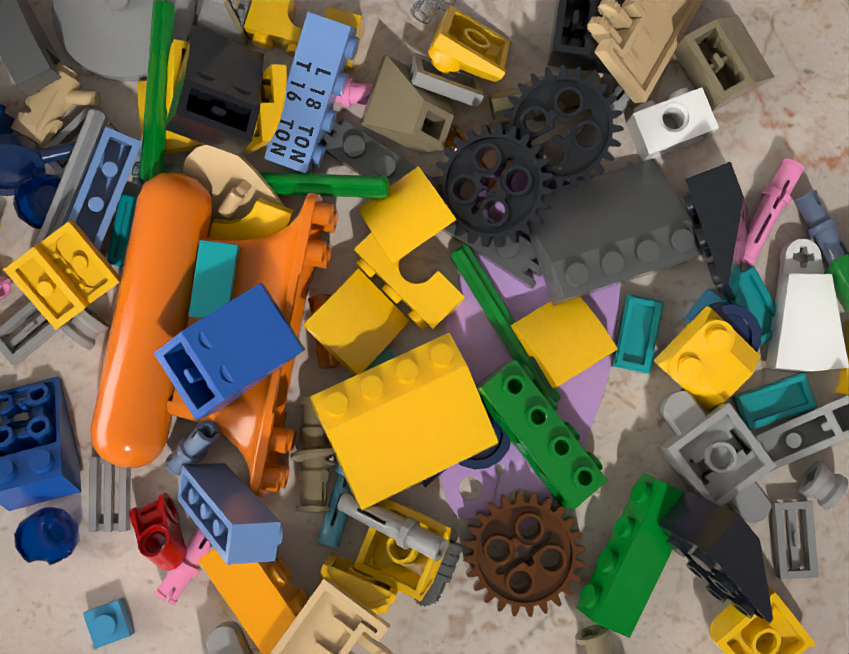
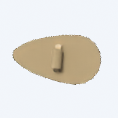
M204 144L196 147L186 158L183 174L196 178L207 188L212 198L213 216L217 219L231 221L243 218L252 211L259 198L285 206L267 181L241 154L237 156Z

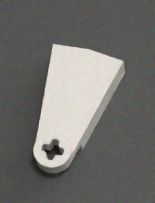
M798 239L789 242L782 248L779 256L780 268L775 296L776 314L775 317H772L771 331L773 330V335L768 344L765 368L798 372L849 368L832 274H824L821 252L813 241ZM799 251L802 255H807L808 258L807 262L801 264V267L799 261L793 260V254L799 253Z

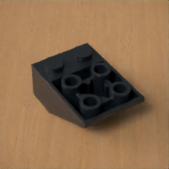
M602 0L556 1L547 66L561 67V65H565L566 68L575 70L577 67H581L582 71L597 70V73L612 75L595 54L599 44L593 38L589 29H587V25L592 17H602L598 11V6ZM625 0L615 1H618L617 3L620 4L621 7Z
M193 25L164 130L238 156L253 139L261 104L264 54Z
M728 162L686 178L689 191L682 195L695 225L701 223V226L694 228L700 246L704 250L707 259L713 257L714 261L707 263L713 283L716 285L719 293L726 291L732 301L737 298L751 217L732 163Z
M687 490L658 524L669 537L665 541L666 544L677 554L689 560L686 564L687 568L697 577L708 582L705 588L717 600L725 603L728 599L744 616L751 619L755 615L770 624L773 620L760 539L740 514Z

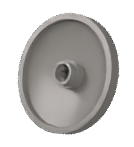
M53 0V22L58 38L66 51L81 66L97 76L113 81L132 82L147 79L152 6L155 0ZM167 0L175 7L173 41L177 39L188 42L191 27L193 25L197 26L198 23L196 19L198 0Z

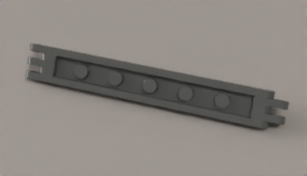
M341 119L339 124L335 122L331 135L324 134L323 146L326 147L325 153L358 175L386 176L389 179V186H391L417 168L344 119ZM423 172L436 191L442 189L441 184L432 181V177ZM475 206L472 210L473 214H477L479 208ZM489 215V218L493 223L499 222ZM457 223L442 229V231L463 245H468L471 250L530 289H533L537 282L525 274L527 270L538 277L542 276L540 266L533 262L536 255L532 243L520 235L519 243H513L506 236L504 247H498L495 239L492 238L488 248L482 247L481 236H479L474 244L468 243V231L461 237L454 235Z

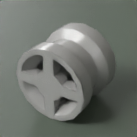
M88 307L74 316L71 321H67L61 326V330L68 337L88 350L95 346V338L110 328V325Z
M818 461L805 472L798 490L799 493L806 497L813 496L816 498L818 504L824 509H831L845 494L848 487V479L841 474L831 473L826 464Z

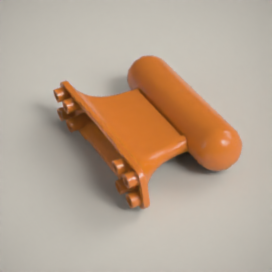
M161 173L145 182L137 197L90 428L91 444L103 460L121 468H139L152 463L162 453L168 441L172 415L197 423L209 420L218 426L219 434L235 445L244 456L249 468L250 490L258 497H263L270 491L279 492L280 488H286L290 472L289 466L278 464L279 453L286 454L287 451L292 452L297 435L296 429L285 427L287 417L285 410L296 357L221 411L195 420L157 360L154 352L181 331L201 320V318L189 317L200 240L240 246L233 299L259 283H263L299 338L309 285L313 281L315 267L328 269L330 263L331 247H327L326 241H321L322 231L335 233L338 211H334L333 204L325 203L320 194L308 193L298 216L280 231L253 239L221 240L208 238L213 210L212 198L207 188L196 178L183 173Z

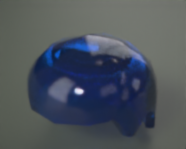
M38 173L26 177L14 192L13 206L18 218L32 228L41 229L61 178L48 173Z
M43 507L29 514L19 523L14 533L15 549L28 563L45 561L48 565L56 564L72 555L80 541L78 522L68 512L58 507Z

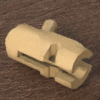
M57 63L55 67L61 78L27 97L25 104L31 108V112H18L10 127L18 132V134L43 147H47L50 140L64 124L62 119L65 113L71 111L75 105L99 106L100 93L98 91L79 90L81 84L75 80L78 74L60 63Z

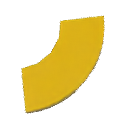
M259 198L252 211L243 218L231 221L215 219L211 224L208 238L242 240L267 236L288 226L295 210Z

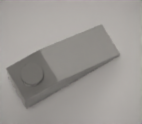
M200 0L196 10L197 22L202 29L247 46L249 36L244 29V24L251 0Z
M849 395L754 436L776 465L771 471L849 439Z

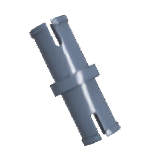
M817 190L794 200L809 227V230L806 232L810 238H815L828 266H830L833 260L849 254L835 227L838 223L835 218L831 219L818 196Z
M203 420L192 433L184 435L177 443L176 450L166 458L165 462H169L166 464L167 470L173 475L180 476L182 464H196L202 461L207 455L208 448L220 438V434H217L220 432L218 426L212 421Z

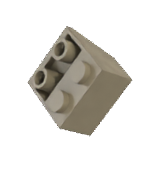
M738 15L716 18L685 35L674 51L676 58L695 90L703 88L712 112L775 77Z

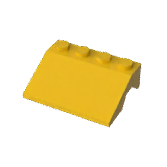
M450 333L310 396L312 410L333 447L341 470L361 511L498 444V439L469 368Z

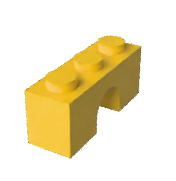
M252 0L244 29L252 43L257 47L265 50H272L273 47L286 50L288 55L294 57L302 32V28L293 24L297 11L294 0ZM327 6L324 17L356 28L355 37L360 38V46L365 30L362 16ZM357 53L353 60L348 59L346 68L353 69Z
M372 232L354 249L359 257L355 262L359 268L370 278L376 274L385 283L381 288L383 292L395 304L402 300L411 309L407 314L408 317L421 330L428 326L434 332L465 301V297L439 271L428 281L421 284H413L406 281L400 274V268L403 260L411 252L392 264Z

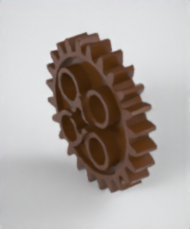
M516 491L514 502H509L508 498L502 494V506L497 508L494 503L488 501L487 504L491 513L487 516L477 511L476 515L481 522L480 526L468 525V530L475 535V538L464 539V545L473 549V552L463 555V561L474 563V566L466 571L467 577H479L474 583L473 589L479 591L486 588L487 590L483 597L484 602L488 603L496 597L497 610L499 612L507 604H510L513 616L518 614L520 607H525L528 616L532 617L534 606L539 605L544 614L548 613V601L552 600L559 607L562 605L558 596L561 591L567 595H573L572 590L567 585L569 581L581 582V578L574 572V569L586 567V564L581 559L576 558V554L585 552L586 547L576 544L574 541L579 539L583 533L580 530L569 529L576 521L573 516L561 519L565 510L564 506L558 505L553 510L550 509L552 499L548 496L539 504L537 493L533 491L529 495L528 501L523 500L520 491ZM526 517H533L538 521L537 531L530 536H524L519 533V524ZM550 532L552 534L549 540L530 549L529 554L531 558L525 561L520 557L513 561L501 574L496 573V569L499 566L505 565L518 557L517 548L523 545L526 549H529L546 533ZM495 539H502L508 543L507 552L501 557H493L487 552L488 545ZM548 549H556L560 553L559 561L552 567H546L541 564V556ZM517 571L527 572L529 574L528 584L523 588L512 587L509 584V580L513 573Z

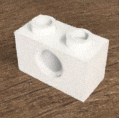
M688 87L682 88L668 95L667 101L655 104L654 100H651L633 109L634 113L626 125L641 162L660 157L707 139L719 128L702 87L693 91H689ZM662 117H673L677 122L678 128L670 129L666 127Z

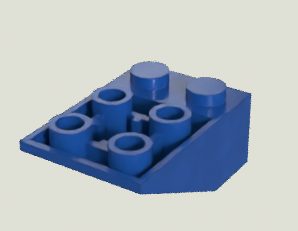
M259 283L181 331L155 351L154 355L195 420H199L221 411L303 352L305 348L264 284Z
M57 376L1 391L0 404L8 401V405L0 410V418L3 419V425H0V505L6 510L12 511L80 493V458L61 379ZM30 412L31 420L20 422L12 420L17 414ZM23 428L21 429V433H16L14 431L16 429Z

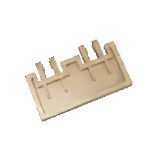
M615 0L601 1L598 11L602 17H592L587 25V29H589V32L592 33L591 35L599 44L595 54L634 103L647 101L703 0H625L621 7L617 3L618 1Z
M325 577L270 654H355L351 649L356 642L371 654H393L388 647L380 642L390 628V624L328 577Z

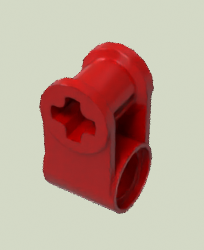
M163 493L158 496L157 501L141 509L137 506L130 509L129 517L135 530L140 553L162 570L170 571L180 566L185 560L187 548L179 523V513L172 498L167 493Z

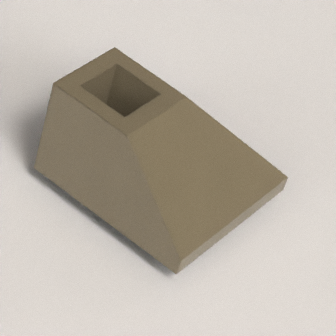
M383 55L360 124L419 154L443 150L454 118L449 97L412 85V77L409 74L411 69L391 56Z

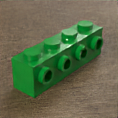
M516 359L504 362L476 385L482 403L558 504L567 509L575 510L608 481L601 472L603 466L593 453L586 452L578 442L580 435L570 423L563 422L555 412L558 408L554 400L547 393H541L532 382L535 380V377L531 370L524 363H518Z
M642 472L639 480L631 489L630 498L621 516L618 517L614 524L613 533L605 549L598 556L596 568L588 584L581 591L576 609L594 623L628 638L631 637L672 553V549L665 542L669 537L658 524L682 497L684 492Z

